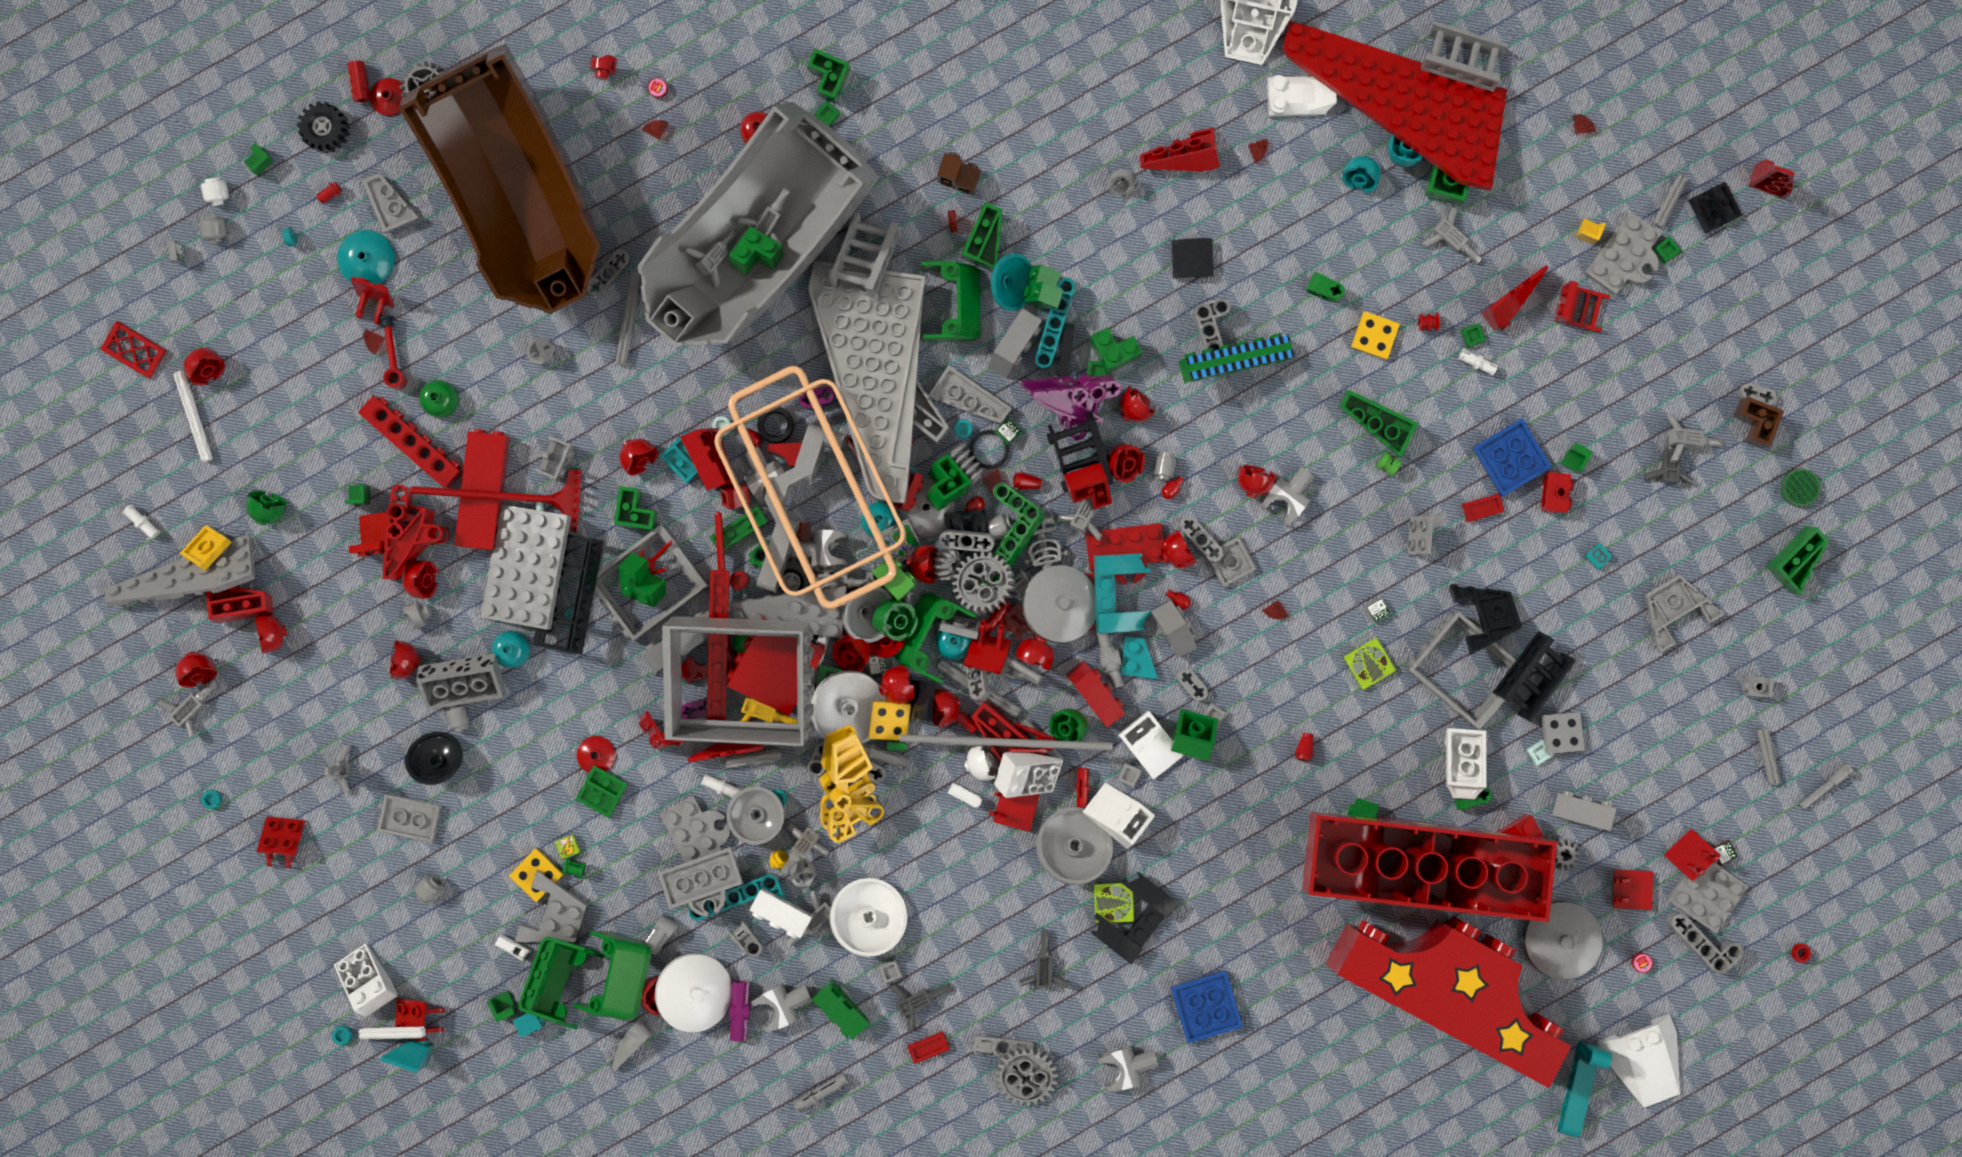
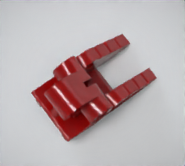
M401 484L395 485L391 489L390 505L387 508V515L393 520V523L388 524L385 530V537L387 538L384 545V550L386 551L384 552L383 564L385 565L383 566L382 579L399 580L405 568L415 562L428 546L443 544L450 539V532L446 527L433 524L435 510L413 505V494L410 493V488ZM399 492H405V495L399 496ZM398 502H405V505L398 504ZM413 510H416L419 513L417 515H414ZM444 530L446 532V538L444 540H441L443 537Z

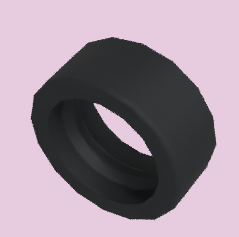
M777 407L758 417V432L770 443H782L789 439L794 431L793 418L787 410ZM771 414H780L786 419L787 428L779 436H772L765 430V420Z

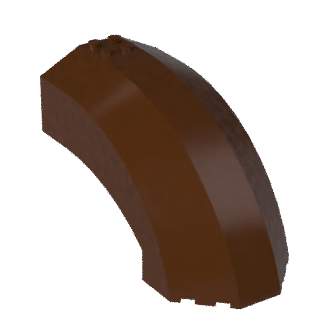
M507 44L476 55L438 74L405 94L398 108L447 191L477 254L476 266L495 297L501 300L512 301L528 308L543 310V312L549 314L584 298L601 246L598 233L582 190L560 142Z

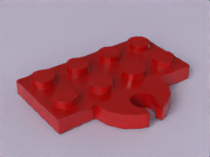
M1161 523L1100 530L1099 532L1102 534L1100 541L1091 532H1085L1090 571L1094 570V555L1142 553L1143 556L1140 559L1145 567H1147V563L1165 561L1161 555L1164 553ZM1134 573L1133 583L1135 584L1140 581L1145 573ZM1115 574L1117 582L1127 585L1124 574Z

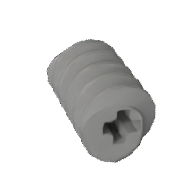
M963 443L949 454H951L950 457L955 460V463L972 481L971 485H973L985 476L981 475L984 468L977 469L980 463L972 462L975 456H968L971 450H964L966 443Z

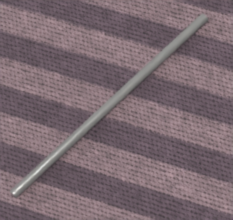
M900 734L899 742L1113 750V743L905 734Z

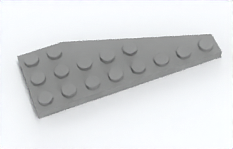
M247 534L231 540L232 543L206 571L183 558L142 575L105 588V602L110 607L130 604V602L136 600L148 602L152 598L157 600L180 598L191 593L203 595L206 591L219 593L255 579L252 538Z

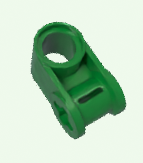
M1314 272L1306 291L1314 296L1335 303L1340 301L1345 289L1341 283L1329 279L1323 274ZM1334 289L1338 290L1336 296L1332 295Z
M1486 787L1483 790L1486 792L1483 794V798L1477 796L1473 800L1454 798L1457 810H1464L1489 802L1492 798V791Z

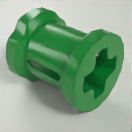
M567 858L562 874L577 876L581 880L585 873L586 863L583 862L581 864L571 861V858Z

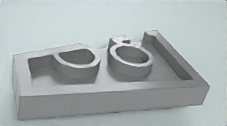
M380 173L362 180L383 233L387 234L420 220Z

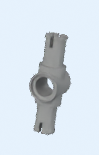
M1097 633L1101 648L1099 659L1103 671L1106 670V673H1108L1113 689L1122 687L1124 684L1119 670L1122 665L1119 652L1114 646L1112 647L1108 633Z

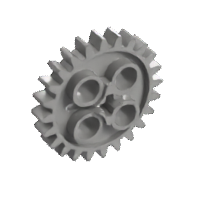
M983 551L980 557L974 553V559L967 556L968 562L961 561L963 567H956L959 575H953L957 580L952 582V585L957 587L953 590L955 594H958L956 599L961 601L960 604L963 607L967 605L968 611L974 608L976 614H978L980 609L983 614H986L987 609L993 613V607L995 606L1000 610V603L1007 604L1004 600L1005 597L1011 598L1008 591H1014V588L1010 586V584L1015 583L1014 579L1011 578L1014 576V573L1009 571L1011 569L1010 565H1005L1006 560L1004 558L1000 560L998 554L993 558L991 552H989L987 557ZM984 567L982 573L976 574L978 568ZM969 575L975 576L982 582L987 581L990 586L998 588V590L995 591L983 583L980 584L976 579L969 578ZM996 575H1000L999 581H992ZM973 583L975 585L974 588L968 591L967 586ZM986 592H991L989 598L983 599Z
M1023 1045L1022 1050H1019L1016 1046L1014 1053L1009 1049L1008 1056L1003 1054V1061L998 1060V1067L995 1069V1081H998L996 1087L1001 1088L1000 1094L1006 1093V1100L1012 1098V1104L1018 1100L1020 1106H1022L1023 1102H1026L1029 1107L1031 1101L1037 1105L1038 1099L1044 1102V1095L1050 1097V1091H1055L1056 1077H1058L1056 1064H1052V1057L1047 1058V1052L1041 1054V1048L1033 1051V1045H1031L1029 1050ZM1024 1061L1029 1062L1028 1065H1023L1021 1063ZM1042 1073L1044 1076L1038 1077L1036 1074ZM1010 1075H1015V1076H1017V1077H1016V1078H1010V1077H1008V1076H1010ZM1024 1087H1031L1032 1089H1030V1090H1025V1089H1023V1088H1024Z

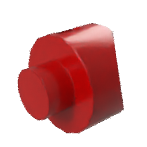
M592 55L590 70L596 72V79L607 81L608 75H615L617 67L616 57L606 55L598 58Z

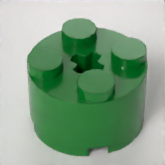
M894 598L882 599L874 611L872 620L873 627L880 634L895 641H901L906 637H910L915 632L918 624L915 609L910 604Z

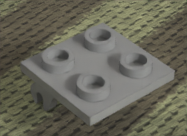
M1440 512L1438 515L1436 513H1429L1427 516L1410 517L1407 555L1431 554L1433 529L1448 522V520L1442 519L1443 516H1448L1446 512Z

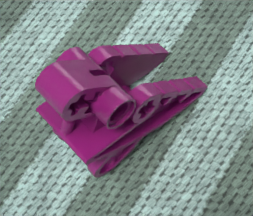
M1084 374L1079 377L1078 382L1071 376L1052 377L1049 380L1042 378L1036 379V381L1034 379L1021 381V386L1037 402L1058 415L1060 426L1064 430L1083 424V421H1086L1084 413L1092 411L1096 422H1103V419L1097 414L1099 402L1105 398L1116 397L1121 392L1120 383L1110 375L1092 377L1089 374ZM1078 391H1080L1079 398L1077 399L1075 395H1077ZM1084 431L1078 436L1072 435L1071 437L1074 440H1081L1086 436L1087 432Z

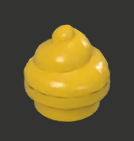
M783 850L774 851L770 855V867L782 869L789 859L788 855Z

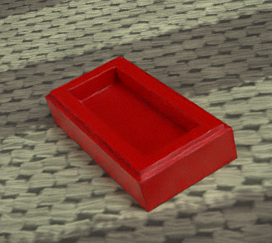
M1499 493L1461 504L1466 522L1505 512Z
M943 1031L907 1045L914 1064L950 1050Z

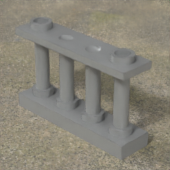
M1435 22L1429 36L1435 37L1432 54H1426L1420 70L1494 92L1501 76L1494 73L1497 58L1503 57L1508 44ZM1443 40L1454 43L1450 60L1439 57ZM1461 46L1472 49L1468 65L1457 62ZM1479 51L1490 54L1486 71L1476 68Z
M855 212L854 217L849 220V230L834 267H831L829 270L828 278L832 287H836L838 279L864 286L867 297L875 298L901 232L899 224L891 222L890 227L886 229L861 223L860 214ZM858 230L882 236L884 237V242L878 246L856 240L855 237ZM853 246L877 253L878 257L876 261L870 262L849 256L848 254ZM848 263L870 269L871 274L870 277L865 279L844 273L842 269L844 264Z

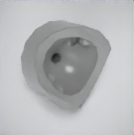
M1125 169L1114 171L1110 176V193L1113 196L1133 193L1135 191L1134 174Z
M539 337L533 339L525 349L526 355L531 363L544 364L553 359L555 346L552 341Z
M416 601L403 607V612L409 615L413 621V631L428 625L427 618L432 616V612L427 604L422 606Z
M805 858L801 863H796L789 871L794 886L798 888L809 887L816 876L814 863Z

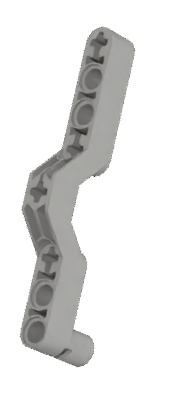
M809 424L795 467L770 480L795 534H797L799 528V521L792 519L786 508L791 489L804 481L813 482L825 446L832 448L823 428L813 424ZM833 431L843 451L847 435ZM766 492L764 499L776 521L769 549L783 577L793 546ZM765 556L757 587L776 593L780 584L767 556Z

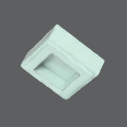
M1543 739L1526 749L1536 766L1553 757V754H1546Z

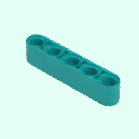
M1070 278L1061 279L1057 286L1061 289V285L1067 283L1072 289L1069 292L1063 291L1060 301L1066 305L1064 310L1050 309L1035 359V364L1040 370L1050 368L1054 359L1075 290V283ZM1058 320L1060 327L1052 328L1050 321ZM1052 338L1055 344L1048 347L1044 344V340ZM1041 356H1046L1049 359V363L1042 365L1038 359Z

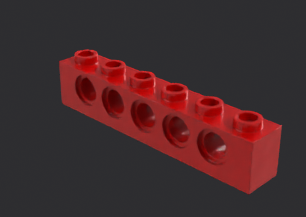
M373 395L358 413L443 488H450L463 474V471L459 469L461 465L454 459L450 461L445 457L447 453L439 446L435 448L431 444L432 440L427 435H420L417 432L418 427L409 421L407 423L402 419L404 415L401 412L388 407L390 403L382 396L378 398ZM386 411L387 418L381 421L380 414ZM397 424L401 425L399 433L394 432V427ZM414 436L416 442L413 446H410L408 443L409 438ZM429 449L430 456L424 459L423 451ZM443 461L445 465L444 469L442 471H438L437 464Z

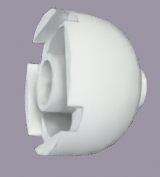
M974 745L967 754L965 768L976 779L988 781L996 779V770L999 769V762L989 746Z

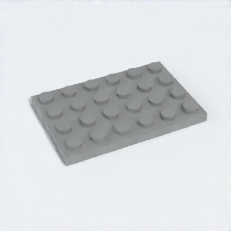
M508 505L500 506L495 549L492 550L480 618L551 630L571 516Z

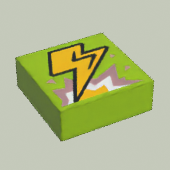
M574 834L555 841L561 859L581 852Z

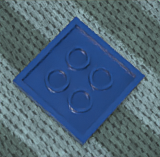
M1523 418L1472 447V450L1501 497L1552 468Z
M1226 970L1170 987L1187 1043L1243 1027Z

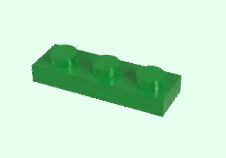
M759 506L751 510L759 528L768 523ZM747 513L723 528L724 551L754 532ZM716 533L710 536V539L716 547Z

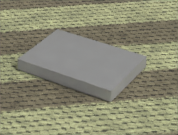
M385 793L377 832L434 843L443 805Z

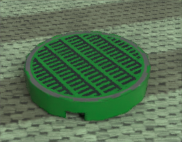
M1805 468L1794 469L1788 472L1781 482L1783 498L1794 506H1808L1814 503L1821 491V484L1817 475Z

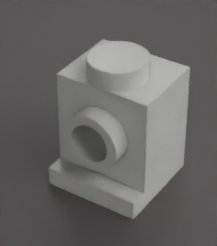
M1744 676L1741 684L1744 696L1773 697L1774 678Z

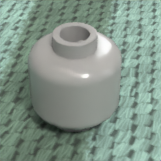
M219 214L204 215V219L199 221L202 238L209 239V243L221 242V238L227 235L225 219L219 217Z
M999 514L987 521L989 534L993 535L997 542L1004 539L1014 524L1011 517L1004 514Z
M437 875L424 876L415 887L417 899L422 903L432 904L444 892V882Z

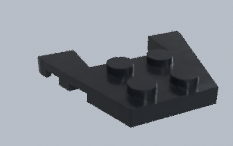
M1458 584L1450 585L1449 589L1454 603L1474 601L1483 633L1470 635L1465 639L1470 655L1518 631L1522 627L1510 591L1488 588L1482 590L1475 589L1473 586L1459 587Z

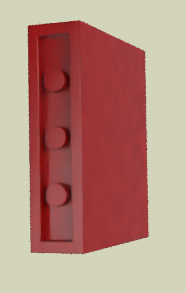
M762 615L760 620H765V616ZM747 636L743 644L745 647L743 652H739L734 662L736 665L734 669L730 668L726 675V679H728L727 687L790 716L798 701L797 637ZM820 642L816 645L811 643V647L814 648V656L811 659V666L814 667V671L825 653V645Z

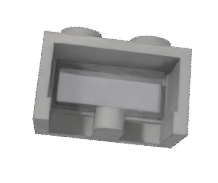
M549 436L548 439L551 442L547 451L544 450L542 453L543 461L540 468H536L535 471L559 481L560 478L565 477L567 472L565 465L568 460H572L575 450H573V445Z

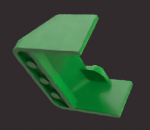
M954 261L921 262L922 271L941 270L944 279L957 281V318L948 319L943 323L942 334H923L924 343L976 341L981 334L980 276L978 268L974 265Z
M930 592L923 594L915 607V614L918 617L917 628L910 637L905 638L903 648L894 655V658L905 666L942 684V679L926 671L929 666V658L926 654L920 652L919 649L936 616L943 620H948L954 616L956 610L972 618H975L976 614Z
M590 931V935L603 939L602 952L606 957L611 958L603 996L594 995L589 1003H574L573 1007L593 1015L621 1020H634L639 1012L652 954L651 947L647 943L613 931Z
M545 937L539 945L519 999V1009L533 1016L577 1030V1025L565 1022L568 1010L566 1005L559 1003L572 966H583L589 954L603 958L604 954L556 938Z

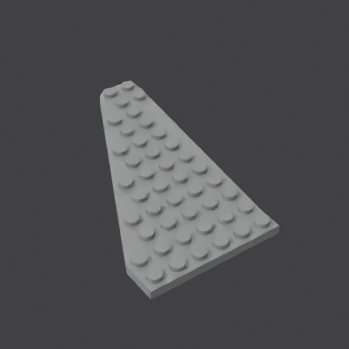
M814 261L808 290L836 385L892 502L905 504L909 485L923 296L927 278L921 275L885 271L875 298L867 297L864 286L838 279L836 287H832L828 273L835 263ZM844 265L842 269L844 273L865 279L870 277L871 274L870 269ZM847 419L867 489L875 499L886 501Z

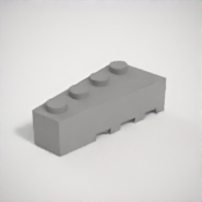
M701 611L694 617L709 618V611L706 613ZM680 632L681 656H686L696 646L699 647L707 642L708 633ZM663 640L657 644L655 642L645 647L647 651L643 654V659L655 676L661 673L660 670L663 668Z

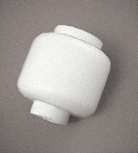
M220 177L204 179L205 182L201 184L204 201L211 202L212 206L224 204L223 200L229 198L226 181L221 180Z

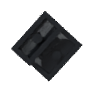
M1726 182L1688 200L1705 234L1742 216Z
M1212 238L1171 240L1174 279L1214 277Z
M985 509L944 514L947 530L989 533ZM957 535L956 539H951L949 537V542H951L952 540H956V545H958L959 535ZM969 536L962 537V543L970 546L972 539ZM976 537L975 546H977L978 543H984L985 547L991 544V542L987 541V538H985L981 542L977 541L978 537Z
M911 680L910 686L914 685V699L909 701L911 704L909 718L932 721L936 682Z

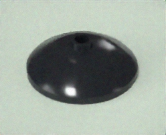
M438 731L427 733L415 740L409 747L405 757L406 770L411 778L420 784L436 785L445 782L461 766L463 760L462 746L449 733Z

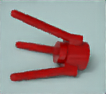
M672 540L652 559L645 558L648 559L650 574L657 575L666 571V568L654 571L655 561L671 546ZM644 550L640 551L639 556H644Z
M1015 723V726L1038 736L1036 740L1056 741L1054 736L1045 734L1032 727L1029 728L1020 723ZM1009 748V752H1038L1046 754V751H1052L1054 748Z

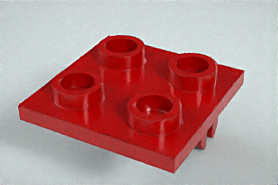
M352 277V285L357 296L360 297L355 314L356 318H362L366 303L370 298L379 301L373 320L374 324L379 325L381 322L379 318L382 317L385 307H394L388 288L382 284H372L361 277L359 279Z
M982 619L977 639H972L963 665L1001 675L1012 640L1004 638L1005 625L1000 624L997 637L986 635V620Z
M648 711L639 718V725L643 732L647 731L650 737L649 742L654 749L657 748L660 751L671 745L679 746L684 742L682 740H665V732H660Z
M995 792L994 796H999L996 811L990 810L989 814L994 815L993 822L1030 832L1040 794L1005 798L1001 792Z
M266 816L257 853H265L267 866H273L274 854H284L286 868H292L291 863H293V856L297 854L305 820Z
M1692 829L1664 854V857L1692 882L1700 875L1703 876L1705 871L1714 862L1717 863L1721 856Z
M1614 869L1612 908L1652 910L1653 871Z
M397 998L395 1027H424L426 1029L425 1033L444 1032V1027H425V1014L443 1013L445 1008H427V1002ZM425 1035V1037H422V1038H405V1039H411V1040H417V1041H426V1035Z

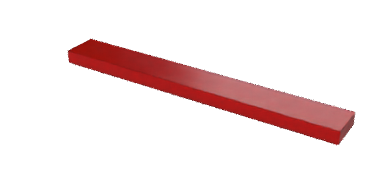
M710 570L709 618L729 619L730 570ZM708 634L706 720L726 721L728 634Z

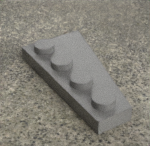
M948 365L928 394L929 398L998 424H1002L1012 409L950 365Z

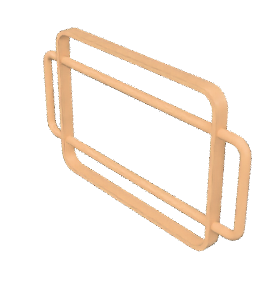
M789 366L733 394L729 399L728 408L734 422L718 431L715 436V446L783 591L791 596H801L814 591L821 606L826 609H835L893 580L897 568L890 552L898 549L905 542V527L838 387L833 382L825 379L810 384L805 372L801 368ZM792 373L799 377L803 388L743 418L740 417L736 408V402L739 399ZM829 385L834 389L900 528V539L890 547H887L813 391V389L819 386ZM805 393L880 549V552L820 581H817L744 425ZM735 428H738L811 584L800 591L793 592L786 586L722 449V437ZM882 556L884 557L889 568L887 575L834 601L826 600L821 586Z

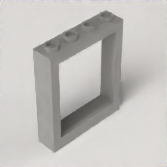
M661 524L598 571L594 594L598 593L601 597L599 601L606 610L609 608L612 612L611 618L617 625L621 624L624 628L622 632L628 640L637 641L707 589L709 585L667 528ZM658 539L664 545L672 540L673 543L668 548V551L694 584L695 588L637 630L601 581L618 570L621 563L631 553L638 555L641 550L646 549Z
M1459 611L1450 612L1444 619L1445 624L1441 628L1437 627L1431 634L1433 638L1429 642H1424L1419 648L1421 652L1417 657L1413 656L1407 662L1408 667L1406 671L1474 729L1480 730L1502 705L1504 700L1491 693L1477 711L1470 715L1417 670L1455 623L1470 635L1483 633ZM1496 642L1486 647L1507 667L1511 668L1515 663L1516 659Z

